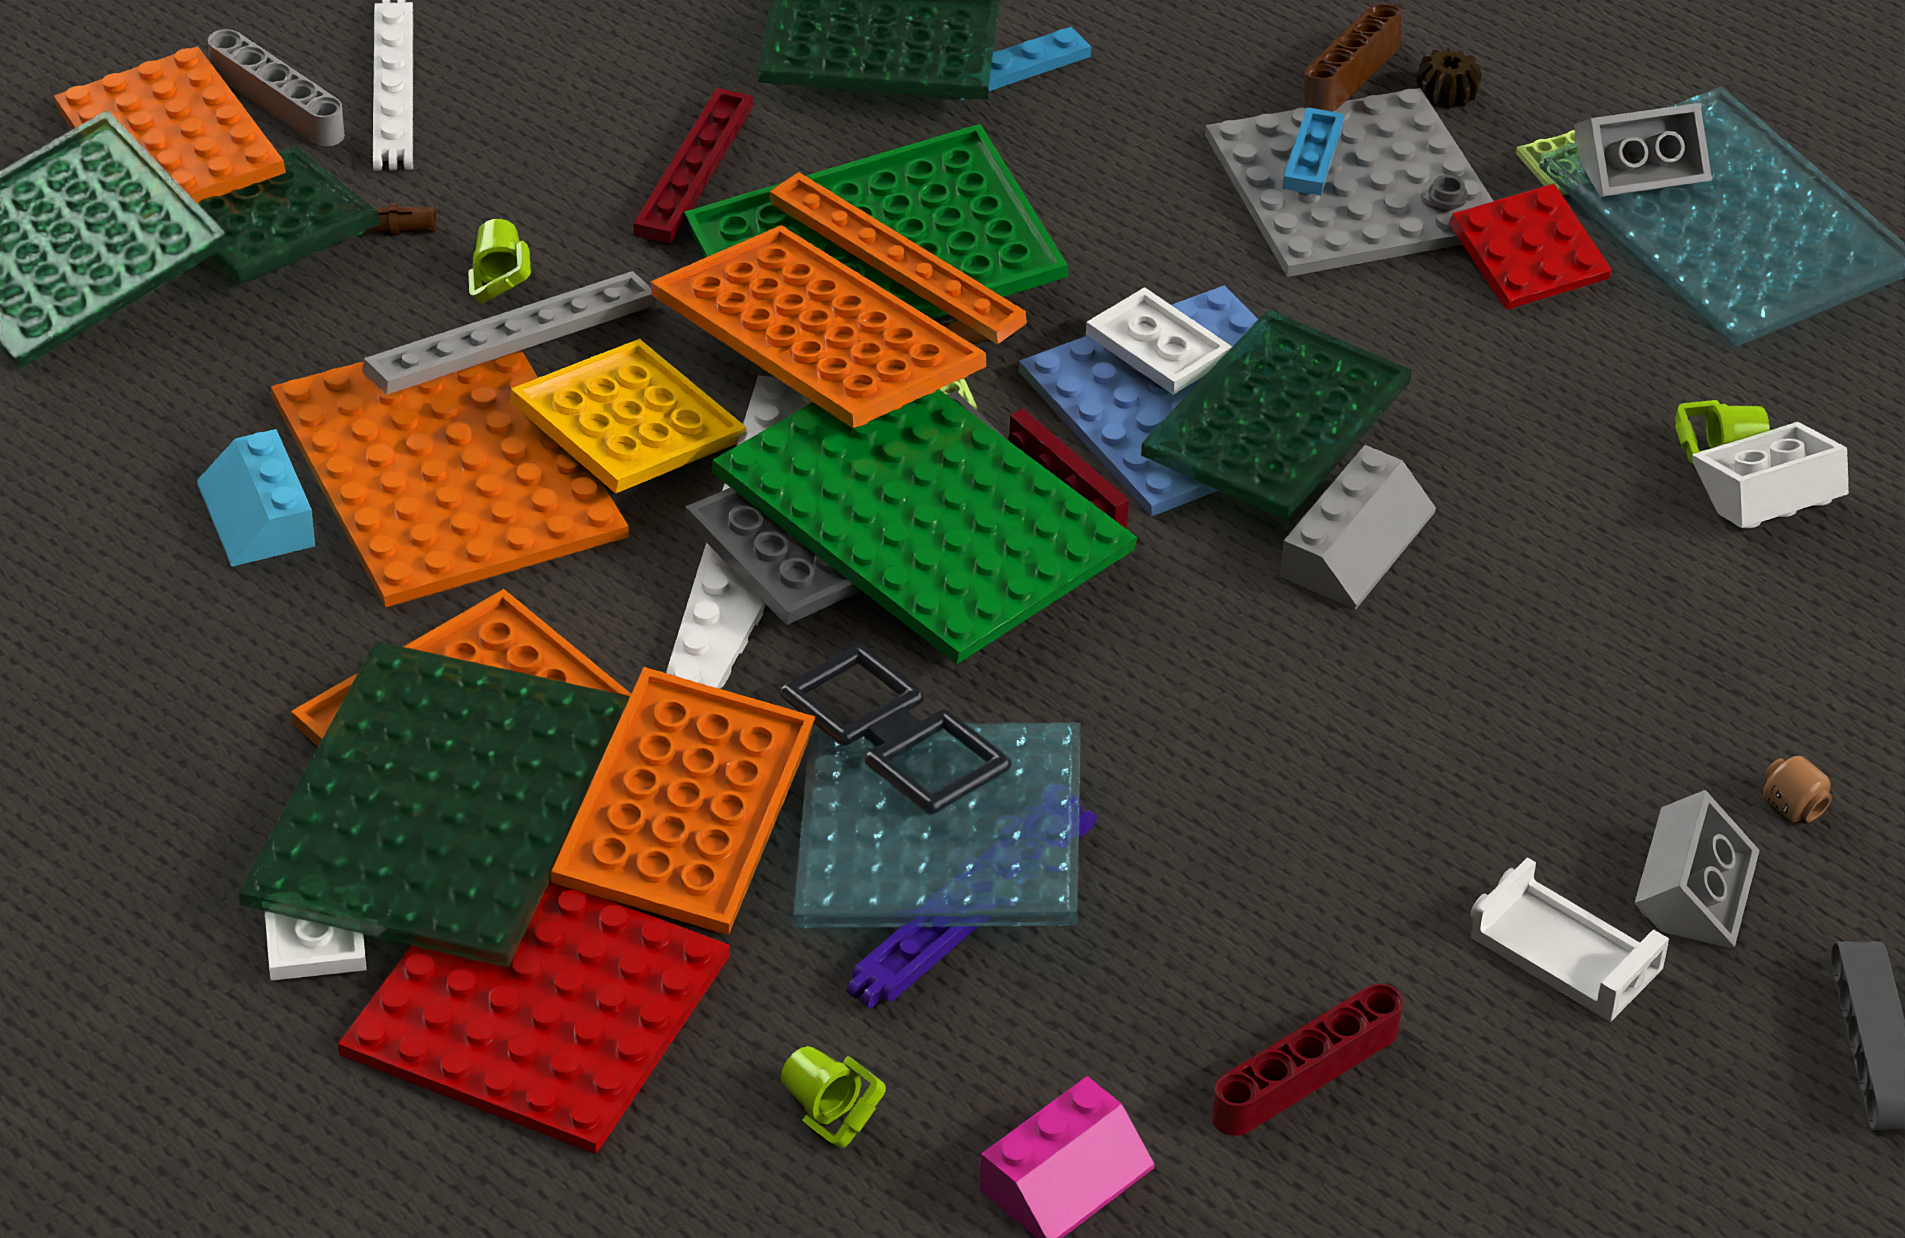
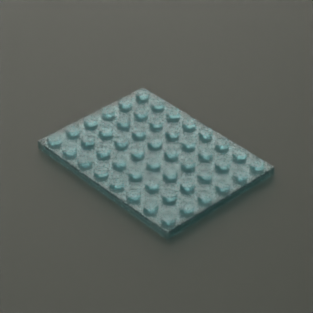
M1723 87L1669 106L1700 103L1712 181L1600 197L1580 164L1577 142L1541 155L1539 163L1541 170L1736 346L1745 344L1905 278V243Z

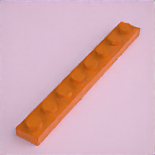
M800 172L770 191L772 205L994 343L999 344L1027 324L1025 310Z

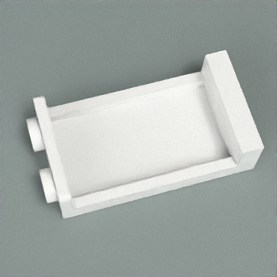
M1526 858L1516 869H1508L1501 877L1498 886L1489 895L1482 894L1476 900L1470 913V917L1473 918L1470 938L1611 1022L1663 969L1669 938L1653 929L1641 942L1634 940L1536 882L1534 879L1536 862Z

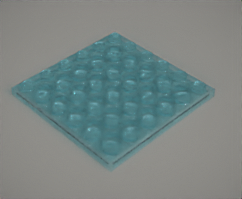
M965 723L1011 759V768L934 815L925 813L866 766L864 762L866 753L876 748L867 739L862 737L848 746H842L820 728L814 726L808 748L794 905L795 928L902 927L903 925H915V927L1078 925L1081 723ZM944 729L890 760L931 794L986 763Z

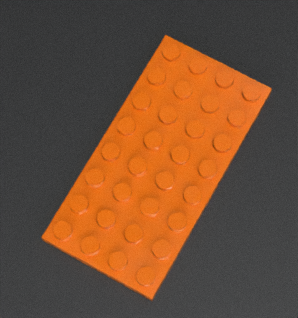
M782 225L651 281L653 297L853 429L863 426L890 411L898 410L905 404L932 394L936 390L957 380L964 379L970 374L986 367V352Z

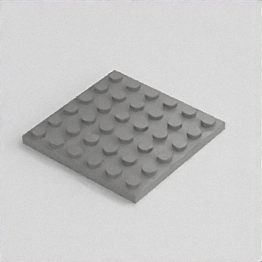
M1421 88L1405 89L1400 92L1370 95L1365 98L1348 100L1334 111L1345 114L1344 126L1321 195L1302 194L1297 191L1282 189L1284 174L1306 111L1305 108L1206 125L1205 137L1287 277L1463 245L1449 224L1452 213L1493 202V199ZM1453 175L1463 180L1468 196L1466 203L1462 207L1446 211L1439 209L1429 201L1428 189L1437 177Z

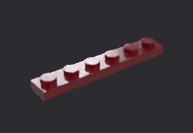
M721 88L715 89L634 221V236L668 244L673 242L685 222L684 212L692 210L753 109L752 95Z

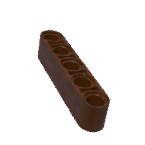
M1378 4L1370 7L1305 69V109L1308 107L1334 112L1400 48L1401 9L1390 4Z

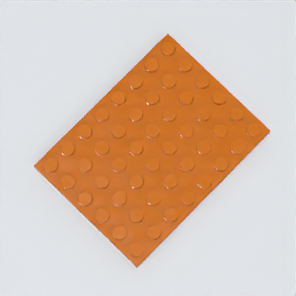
M522 350L387 395L362 372L363 362L271 386L273 401L385 608L629 537V526L601 480L509 402L511 388L538 378Z

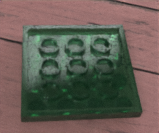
M295 146L278 153L284 161L286 173L259 183H253L239 190L234 189L231 193L222 196H211L202 199L197 205L180 211L176 208L167 210L168 215L163 216V218L241 284L246 281L255 280L262 274L278 267L290 265L297 259L311 253L323 251L332 244L349 237L358 236L365 230L379 225L378 211Z

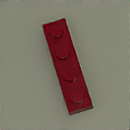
M1025 409L1010 415L1009 442L1127 529L1129 500Z

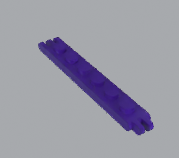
M1061 793L1056 794L859 962L853 969V979L847 986V994L855 999L862 995L861 1003L869 1008L874 1007L883 998L892 1002L1095 825L1097 815L1089 810L1082 814L1083 807L1076 802H1071L1068 805V797Z

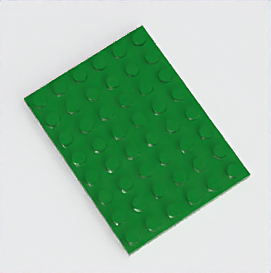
M981 124L806 175L809 179L1002 297L1068 277L1066 261ZM781 183L684 212L686 225L703 258L782 225L929 318L934 319L948 314L772 205L770 191Z
M940 389L854 429L812 402L715 458L712 464L711 473L734 489L956 665L1135 550L1137 537Z

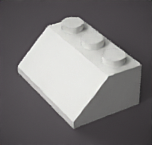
M1800 422L1692 454L1693 464L1717 513L1740 528H1754L1759 526L1762 521L1775 517L1792 516L1797 510L1812 505H1826L1834 498L1849 494L1847 447Z

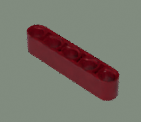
M1385 984L1368 986L1222 1075L1217 1080L1214 1090L1212 1122L1216 1129L1231 1136L1248 1133L1397 1039L1403 1008V998L1400 992L1392 986Z

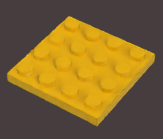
M641 339L511 388L509 399L513 406L615 493L735 445L738 442L739 436L745 433L747 428Z

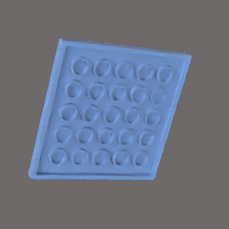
M1225 285L1171 305L1232 346L1231 360L1174 395L1089 336L1019 361L1018 372L1151 517L1361 435L1362 424Z

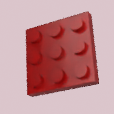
M1555 184L1452 213L1449 222L1450 226L1506 310L1609 279L1612 269Z

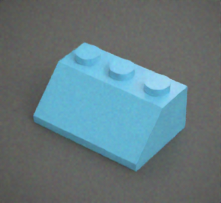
M277 429L234 439L197 480L199 490L231 567L315 547L312 509Z

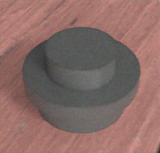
M1453 175L1437 177L1428 189L1429 201L1442 210L1450 211L1460 208L1467 201L1468 192L1463 180Z

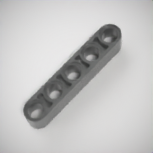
M1883 941L1834 942L1831 951V969L1833 975H1838L1833 976L1841 1010H1846L1842 1011L1849 1044L1850 1046H1855V1048H1851L1858 1081L1859 1083H1864L1859 1085L1868 1120H1873L1868 1121L1870 1129L1905 1130V1019L1885 943Z

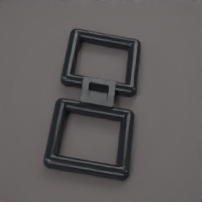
M862 644L854 645L785 684L780 690V696L784 701L798 712L815 716L814 724L838 744L848 746L864 737L876 746V748L866 753L864 757L866 766L929 815L938 813L1007 772L1012 765L1011 759L950 711L940 710L922 721L912 715L909 710L923 702L924 692ZM859 664L899 696L845 726L808 697L806 693ZM944 729L986 763L931 794L890 760Z

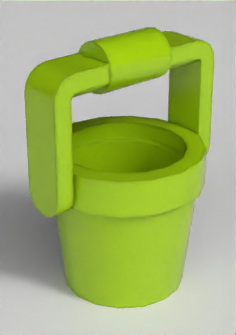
M492 219L486 221L478 230L476 249L473 254V268L468 273L469 293L479 303L483 304L499 296L530 276L529 248L524 241L519 240L514 224L507 220Z
M1717 400L1691 402L1679 405L1675 416V429L1681 447L1686 450L1688 459L1692 464V454L1702 451L1698 449V441L1688 417L1706 415V437L1710 449L1770 430L1768 416L1762 406H1727L1726 404H1720Z
M806 1046L800 1048L788 1058L782 1068L781 1083L804 1106L807 1114L802 1121L830 1143L844 1148L852 1141L856 1133L861 1131L875 1111V1106L885 1093V1084L849 1056L842 1063L814 1047ZM861 1075L871 1085L854 1105L861 1088ZM852 1108L836 1135L822 1125L831 1123Z

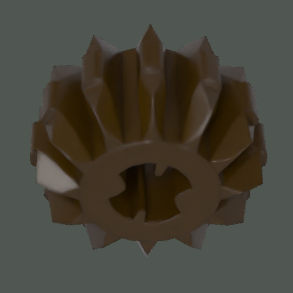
M1448 47L1444 52L1437 49L1432 50L1431 55L1423 56L1422 62L1419 64L1416 78L1417 88H1421L1427 99H1433L1435 106L1441 102L1447 103L1449 108L1452 107L1454 102L1465 106L1468 100H1475L1476 94L1479 92L1482 77L1481 66L1476 63L1475 56H1465L1463 50L1454 52Z

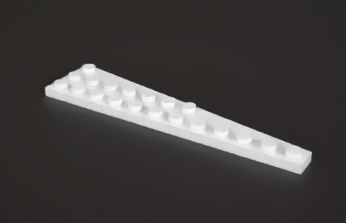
M758 375L743 423L747 427L746 432L739 436L736 446L807 406L812 401L776 377ZM724 484L723 490L730 488L727 484ZM707 543L666 673L720 689L725 685L731 674V667L739 653L742 654L747 645L748 636L753 627L758 625L763 616V609L766 604Z

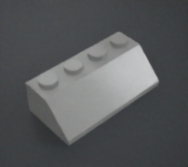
M1364 445L1285 538L1280 577L1353 609H1357L1432 517L1436 507L1403 460Z

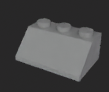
M1700 103L1596 117L1574 124L1580 164L1600 197L1712 181Z
M1706 790L1661 807L1635 904L1640 912L1661 932L1726 948H1733L1737 941L1760 850Z

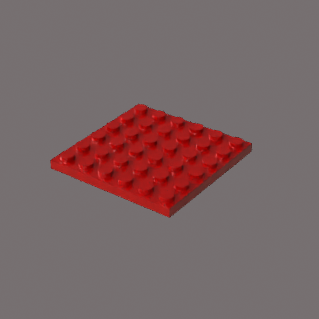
M481 853L338 1043L339 1055L597 1154L730 957V945L610 900L551 883L550 878Z

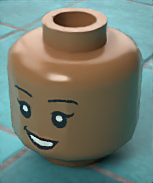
M1793 756L1787 760L1779 758L1768 767L1764 774V779L1767 782L1764 786L1763 797L1773 808L1791 822H1798L1803 819L1806 822H1812L1822 815L1832 801V796L1829 793L1831 789L1829 778L1804 756Z

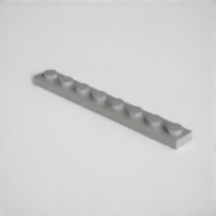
M631 271L364 358L362 372L387 395L655 306L656 298L652 296L651 287Z

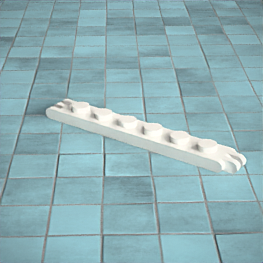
M382 0V3H375L374 171H382L383 161H389V171L397 170V161H403L405 170H413V2H406V0H397V3H391V0Z

